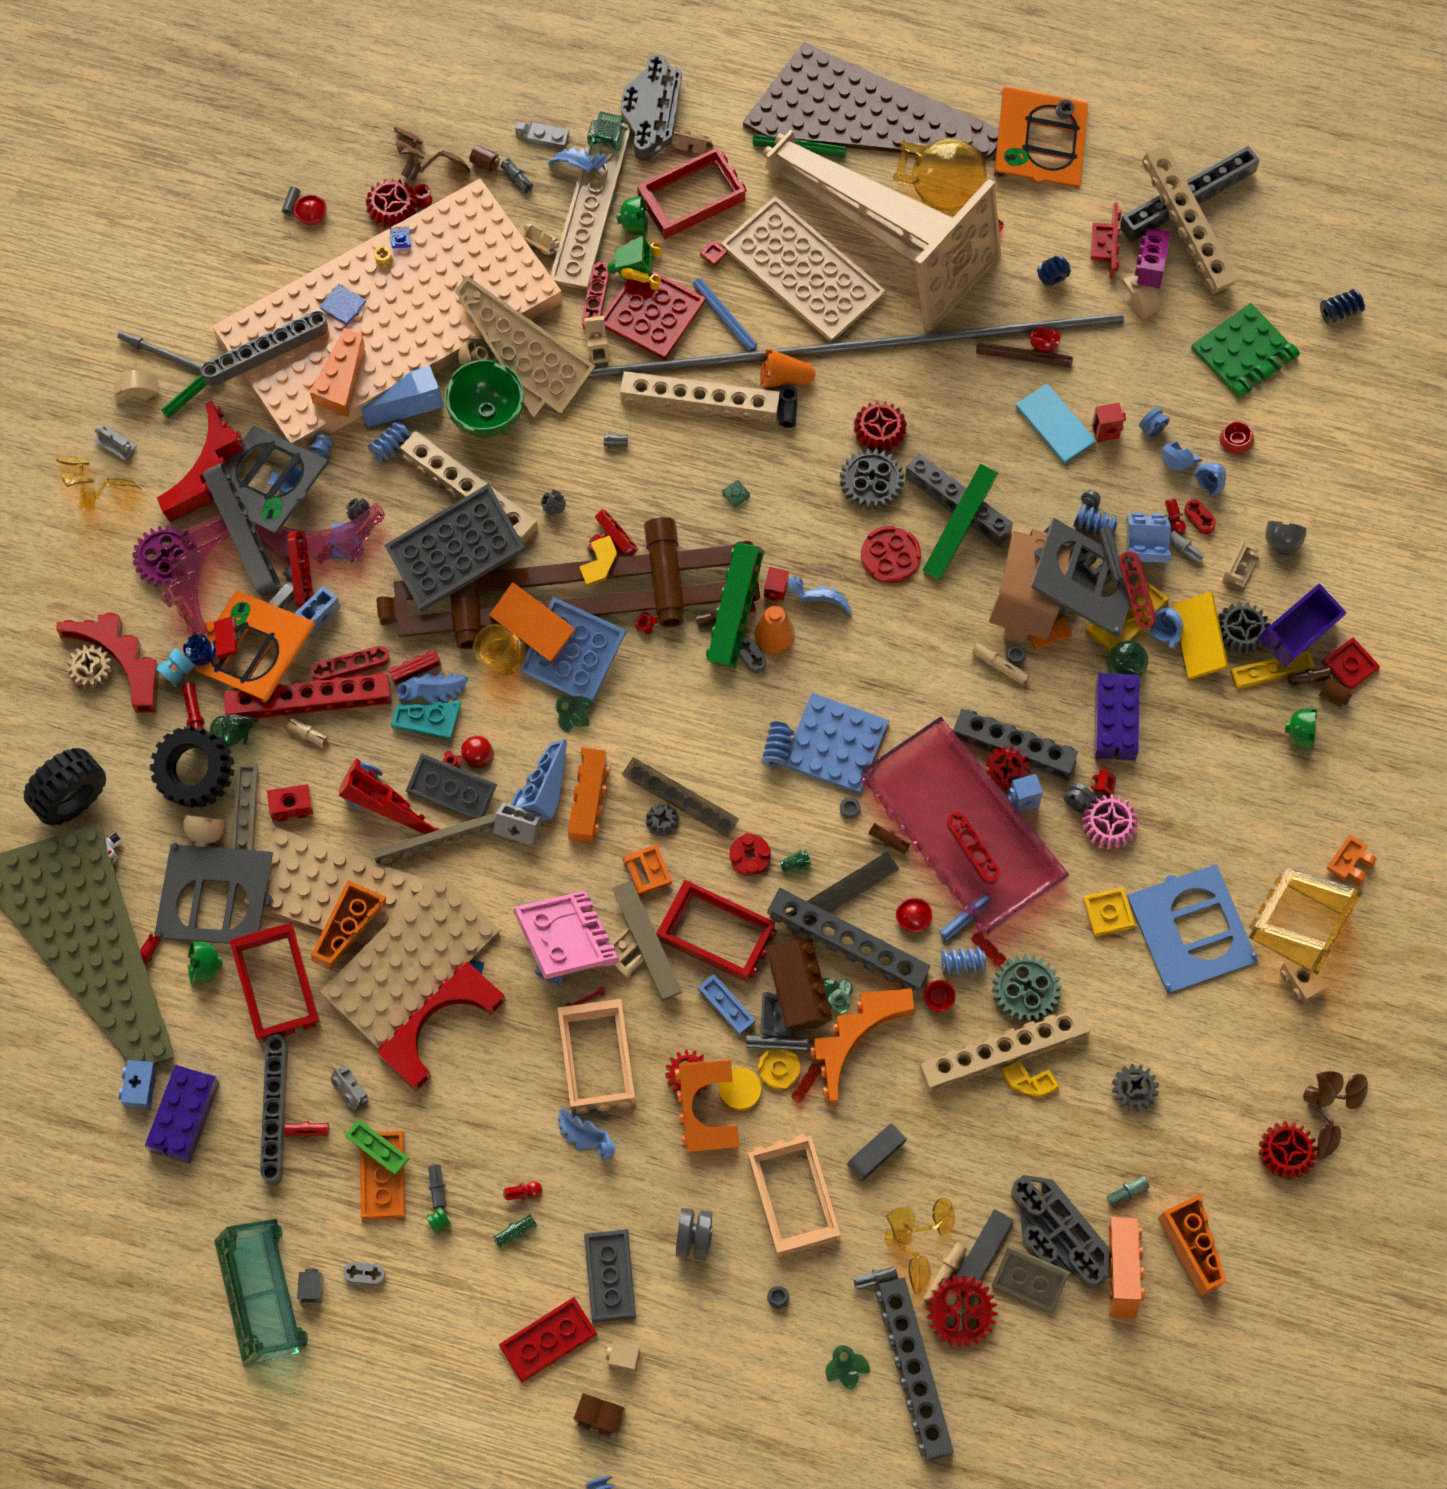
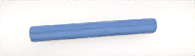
M701 278L693 282L695 290L706 298L707 304L749 352L754 351L757 348L755 340Z

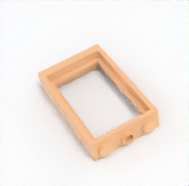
M621 999L558 1007L571 1111L576 1112V1114H584L591 1109L605 1111L609 1110L612 1106L626 1108L632 1106V1103H636ZM615 1016L626 1093L578 1099L568 1022Z
M803 1134L794 1137L793 1141L785 1142L781 1140L774 1142L771 1147L764 1148V1146L753 1148L752 1152L748 1153V1159L776 1256L780 1257L840 1240L841 1234L812 1137H806ZM805 1149L828 1227L782 1240L759 1162Z

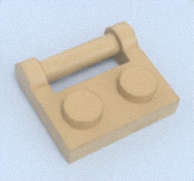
M629 926L608 944L613 945L619 957V962L612 966L626 980L644 961L640 952L626 967L621 964L638 948Z

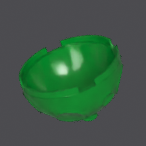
M477 360L460 367L451 376L452 378L445 389V404L450 419L463 432L482 438L493 437L506 432L519 419L524 403V390L518 375L507 365L502 366L494 363V360Z

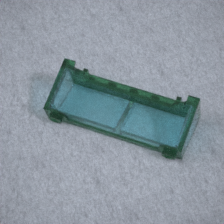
M277 1219L227 1226L214 1240L243 1367L298 1353L307 1346L308 1342L306 1331H303L301 1327L296 1325L277 1245L280 1238H282V1228L278 1225Z

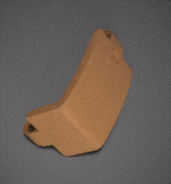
M1032 529L1030 535L1013 531L1011 534L999 594L989 619V623L1005 627L1003 640L1021 645L1022 642H1025L1028 634L1042 639H1048L1060 604L1031 588L1039 562L1034 556V552L1038 548L1043 549L1048 533ZM1061 545L1057 552V561L1065 575L1071 548Z

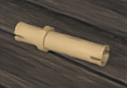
M977 643L972 650V654L985 661L987 666H993L1022 686L1030 676L998 656L996 651L992 652L980 643Z
M956 1242L948 1257L943 1259L941 1269L923 1297V1300L928 1304L932 1305L927 1298H934L935 1296L931 1290H939L937 1283L943 1286L946 1285L944 1278L950 1279L954 1271L959 1269L958 1264L967 1251L964 1245Z

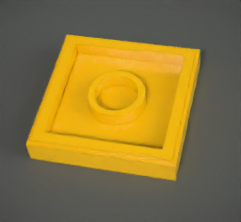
M1124 887L1083 896V902L1094 938L1135 928L1136 925Z

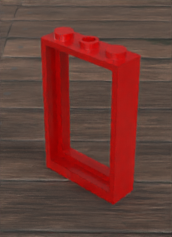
M718 147L637 185V196H643L647 212L664 239L745 201V192H747L745 184L738 180L735 169L733 167L730 168L726 155L721 153ZM715 163L733 190V193L670 222L652 193Z
M684 880L656 935L660 942L748 983L750 977H755L759 968L756 965L759 959L763 960L767 954L765 948L769 941L772 942L774 940L777 930H775L776 922ZM692 896L764 929L744 968L672 935Z
M292 922L229 940L257 1040L262 1039V1042H266L273 1035L283 1033V1036H288L296 1033L295 1029L303 1027L304 1030H309L317 1027L316 1023H319L320 1019ZM288 938L309 1015L263 1028L242 951Z

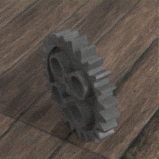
M867 448L866 454L859 450L858 457L852 454V460L846 459V465H842L843 472H840V486H843L842 493H846V499L852 497L851 504L859 502V508L864 504L867 510H869L870 505H873L874 509L877 510L878 505L885 508V502L891 505L892 498L898 499V493H902V486H904V480H902L904 479V473L901 472L902 466H897V459L891 461L892 454L886 457L884 450L881 454H878L877 448H875L873 453ZM865 467L868 470L862 471L859 468ZM886 470L887 473H880L879 471ZM863 485L865 488L860 489L856 486ZM880 487H881V488H883V489H885V490H884V491H878L876 488H880Z

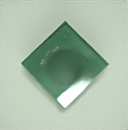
M736 480L722 490L723 496L734 508L750 497V493L739 480Z

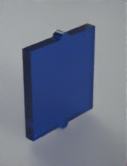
M338 283L333 291L327 294V298L319 308L345 325H348L355 315H359V310L364 306L366 300Z

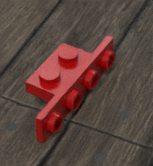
M1114 202L1111 224L1093 223L1090 260L1109 261L1110 279H1113L1114 272L1119 269V260H1116V255H1119L1120 243H1117V238H1120L1121 226H1117V224L1121 220V210L1118 209V202Z

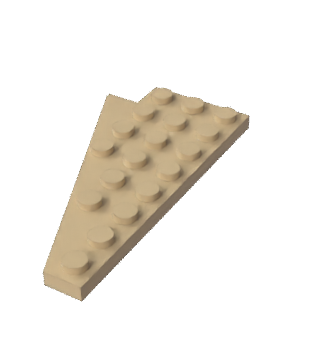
M466 275L455 290V293L499 364L502 366L507 365L518 375L524 390V405L531 416L535 418L544 404L562 414L592 373L595 365Z

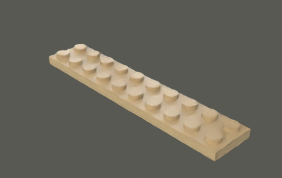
M599 118L594 119L586 151L591 159L598 153L600 155L604 153L608 161L598 171L594 168L588 173L580 169L551 272V277L557 285L586 291L588 290L591 272L596 262L632 131L629 124L618 122L613 141L597 138V131L601 120H603Z

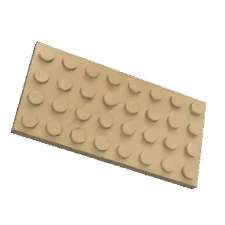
M776 196L721 243V246L727 250L731 257L831 343L886 294L885 289Z
M276 828L266 850L273 852L267 893L272 896L273 901L271 905L264 906L263 911L322 932L347 880L386 896V905L354 942L365 947L430 881ZM246 895L243 901L245 905H249L248 895Z
M439 872L320 991V994L379 1049L384 1041H389L394 1036L393 1034L399 1026H404L409 1021V1016L415 1010L419 1011L424 1006V1001L430 995L434 996L439 991L438 988L441 983L449 980L459 965L470 962L500 929Z

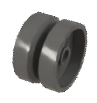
M688 1208L681 1209L676 1242V1257L687 1258L690 1254L691 1244H693L695 1259L707 1260L713 1232L712 1211L701 1210L696 1224L694 1223V1210Z

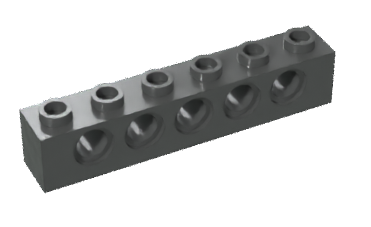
M919 453L906 467L905 478L952 513L955 511L966 490L963 485ZM983 502L971 524L972 528L998 547L1011 534L1013 526L1012 521L986 502Z
M961 709L952 732V738L994 753L993 751L996 748L1001 751L1003 745H1005L1007 750L1011 745L1014 747L1013 751H1017L1020 748V755H1027L1024 760L1025 762H1030V767L1065 780L1069 779L1078 751H1075L1071 746L1056 744L1052 739L1037 737L1030 731L1018 730L1011 724L999 723L992 717L980 716L975 711L969 709ZM979 726L982 730L974 731L972 727ZM998 733L1001 737L993 738L991 734ZM1017 740L1020 742V745L1015 746L1010 741ZM1036 747L1040 752L1034 753L1030 748ZM1055 754L1059 759L1053 760L1049 756Z

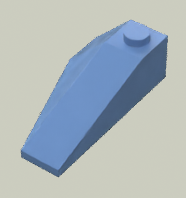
M428 365L410 371L391 388L361 408L368 428L444 407V403L431 367Z
M565 739L549 744L537 762L538 768L526 777L527 784L523 790H517L510 805L542 814L541 821L552 819L556 813L555 810L560 798L567 747Z

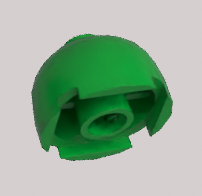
M643 196L628 198L621 205L620 212H617V222L622 224L623 229L628 234L643 235L648 233V217L646 218L645 215L647 209Z
M1305 708L1297 710L1292 714L1290 721H1286L1285 733L1289 734L1290 741L1294 746L1305 750H1313L1317 709Z
M196 941L190 943L188 958H190L188 976L190 983L202 984L213 980L218 973V969H222V956H218L215 947L207 942Z

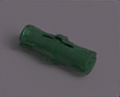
M528 1214L515 1224L510 1223L508 1228L492 1237L500 1249L515 1238L517 1240L521 1238L520 1235L536 1227L537 1224L532 1215Z

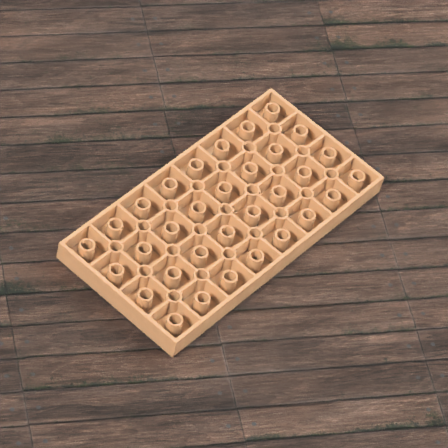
M478 179L212 327L217 340L225 352H228L313 311H322L325 314L328 323L327 333L241 374L283 439L305 449L314 443V436L316 434L328 436L363 416L361 408L391 388L410 371L430 365L433 375H436L459 362L458 352L461 345L472 336L482 337L455 293V290L466 275L529 320L535 319L563 303L560 288L482 180ZM382 245L389 247L392 254V261L384 266L377 264L374 257V250ZM381 253L380 257L385 258V253ZM344 328L362 334L365 344L361 366L358 370V379L353 392L354 396L350 405L349 417L313 404L310 396V390Z

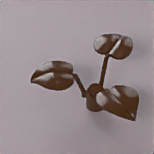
M394 127V132L412 142L411 147L400 140L396 141L399 154H410L401 172L404 177L415 181L418 173H423L439 156L446 157L463 165L470 173V168L462 158L445 150L439 151L421 167V162L415 159V156L422 159L425 156L415 148L417 143L423 144L422 139L409 131Z
M1335 1071L1317 1073L1318 1088L1310 1085L1305 1089L1303 1094L1304 1101L1314 1105V1110L1318 1111L1329 1123L1325 1124L1319 1133L1317 1143L1318 1160H1322L1332 1154L1337 1149L1341 1140L1340 1127L1334 1125V1121L1321 1107L1331 1105L1336 1098L1346 1099V1107L1349 1109L1359 1107L1363 1103L1368 1090V1081L1363 1074H1355L1349 1079L1345 1088V1095H1337L1343 1088L1344 1079L1342 1074Z

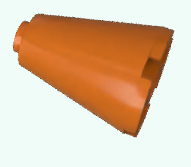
M772 349L765 350L764 356L767 357V360L762 362L761 388L809 385L811 381H814L816 370L813 369L811 364Z
M771 606L757 623L754 637L763 651L777 654L791 647L795 638V630L784 610L779 606Z

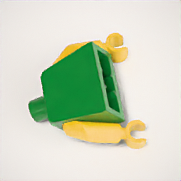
M643 236L631 240L616 250L615 261L608 263L607 269L611 275L618 272L623 280L649 282L651 289L658 290L661 283L660 276L653 274L650 277L648 275L651 274L652 256L660 257L662 255L661 245L659 242H653L649 245V242Z

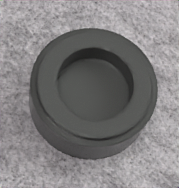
M848 797L840 803V814L844 818L854 819L860 814L861 806L857 799Z

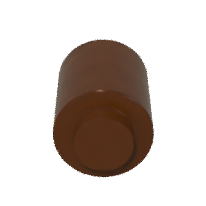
M476 145L470 154L469 162L491 172L493 169L496 170L498 168L500 159L497 153Z
M1328 678L1319 696L1341 707L1342 704H1348L1352 694L1349 693L1351 689Z

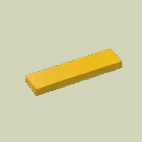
M1305 650L1286 668L1276 658L1233 668L1230 673L1236 690L1286 678L1288 674L1303 672L1305 669L1310 668L1313 670L1315 665L1310 651Z

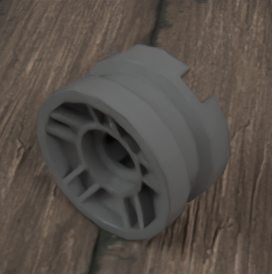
M1072 783L1069 788L1070 791L1066 792L1063 796L1066 804L1079 813H1084L1085 809H1090V802L1095 803L1096 800L1095 794L1080 783Z

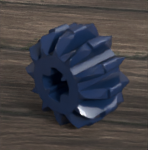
M1063 256L1049 258L1043 261L1037 269L1038 277L1045 286L1059 284V282L1069 277L1071 272L1070 264Z

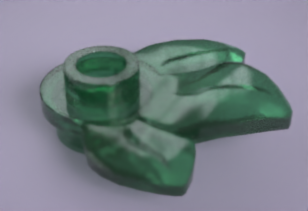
M577 695L573 698L569 696L560 697L555 705L556 711L559 714V726L566 732H569L573 725L588 727L590 724L589 717L585 710L594 705L593 701L584 695ZM567 702L569 707L563 710L562 705Z
M823 978L830 1008L838 1013L846 1012L851 1005L849 997L853 991L851 982L847 978L842 979L839 983L832 978Z
M840 1345L834 1349L832 1360L827 1364L825 1373L829 1382L839 1378L843 1386L853 1390L858 1382L859 1374L870 1373V1366L863 1355L855 1354L849 1346ZM844 1352L847 1353V1359L841 1361L840 1355Z

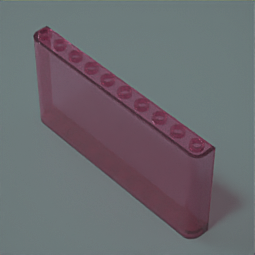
M941 716L862 769V778L860 780L863 786L873 792L875 801L885 807L888 817L892 821H896L900 832L905 837L908 836L912 841L911 845L914 850L924 856L926 865L929 868H933L937 873L938 880L943 885L946 884L950 889L953 899L959 900L963 905L962 908L965 913L968 911V917L973 916L976 922L975 925L981 933L985 932L989 935L1069 878L1070 874ZM951 813H963L999 867L1000 876L996 883L990 885L980 879L947 827V819ZM954 818L952 824H957L960 828L961 820L956 821ZM964 835L962 841L965 844H971L973 837ZM981 852L973 854V858L976 861H983L985 859L984 854ZM987 869L986 876L993 878L995 872H989ZM985 896L990 898L981 907H976L975 904Z

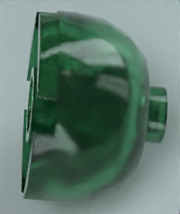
M1127 640L1113 646L1106 657L1109 673L1140 675V677L1145 673L1149 661L1148 654L1141 644Z

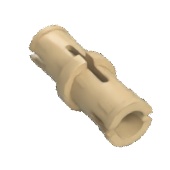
M294 718L287 724L286 729L301 736L304 741L308 740L321 748L325 746L323 743L326 744L328 741V736L314 730L311 725L306 726Z

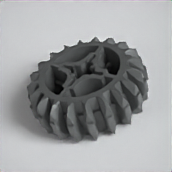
M1241 602L1237 603V606L1231 604L1229 609L1225 607L1222 613L1218 615L1224 648L1230 647L1229 653L1236 650L1238 656L1243 651L1246 656L1249 651L1254 654L1257 649L1261 650L1264 645L1257 637L1248 640L1249 635L1258 632L1259 636L1270 626V623H1267L1268 616H1262L1263 610L1256 611V605L1251 608L1248 602L1245 606H1242ZM1238 617L1237 622L1227 625L1231 619Z

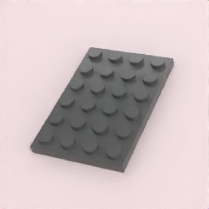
M489 483L384 545L421 612L527 550Z

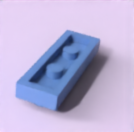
M715 974L698 986L700 993L739 1036L756 1023L754 1017Z

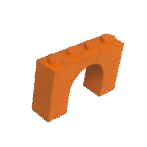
M731 1059L679 1064V1069H675L676 1082L681 1084V1091H677L678 1104H683V1112L679 1113L680 1126L685 1125V1134H681L682 1147H687V1152L739 1147L737 1123L716 1126L706 1125L700 1122L692 1111L693 1097L701 1087L714 1083L733 1082Z

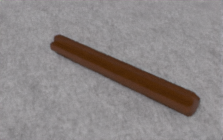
M978 342L976 347L977 354L1064 367H1071L1073 363V356L981 342Z

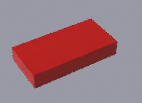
M231 616L215 621L216 656L222 659L238 654L235 619Z

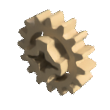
M94 644L91 645L90 649L84 645L83 650L76 648V655L70 654L72 660L67 661L69 666L67 672L71 674L70 678L72 681H75L77 686L83 683L86 689L89 684L95 688L97 682L101 685L103 684V678L109 679L107 672H112L110 666L112 661L107 651L104 652L102 647L96 650Z

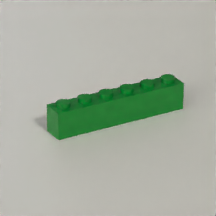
M736 542L735 548L731 551V564L726 571V584L721 590V604L716 610V624L711 630V644L706 650L707 661L712 664L736 668L765 552L759 546Z

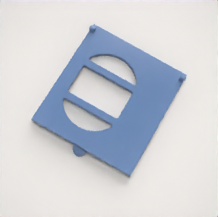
M1217 864L1178 878L1174 875H1169L1163 883L1127 895L1167 993L1258 962V954L1254 953ZM1201 889L1215 896L1174 912L1171 911L1173 901L1184 891ZM1219 904L1230 930L1184 945L1174 919ZM1228 937L1233 938L1229 950L1217 959L1202 960L1188 953L1191 950Z

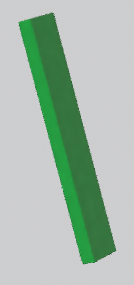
M980 463L923 568L924 572L939 580L942 579L996 480L998 472Z

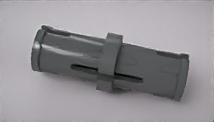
M509 158L505 159L507 164L503 161L500 167L510 176V180L513 183H516L524 193H528L526 188L531 190L533 184Z

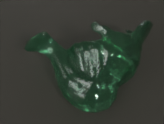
M239 714L217 716L210 725V732L225 741L224 745L228 747L234 746L242 738H244L243 744L246 745L250 729L259 726V721L256 718L245 717Z

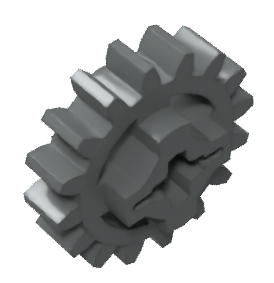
M1131 1064L1129 1070L1124 1066L1122 1073L1117 1072L1115 1075L1117 1079L1112 1081V1084L1116 1087H1113L1111 1091L1112 1093H1117L1114 1100H1121V1107L1125 1106V1104L1128 1105V1111H1131L1132 1107H1136L1137 1112H1139L1141 1106L1148 1109L1149 1103L1153 1104L1155 1102L1154 1097L1159 1094V1091L1155 1090L1159 1087V1083L1153 1082L1156 1075L1150 1076L1149 1072L1151 1069L1149 1068L1143 1071L1141 1064L1138 1069H1135L1134 1064ZM1145 1081H1147L1149 1089L1146 1088ZM1140 1082L1139 1088L1130 1093L1132 1087ZM1121 1084H1123L1122 1086L1125 1088V1095L1122 1092Z

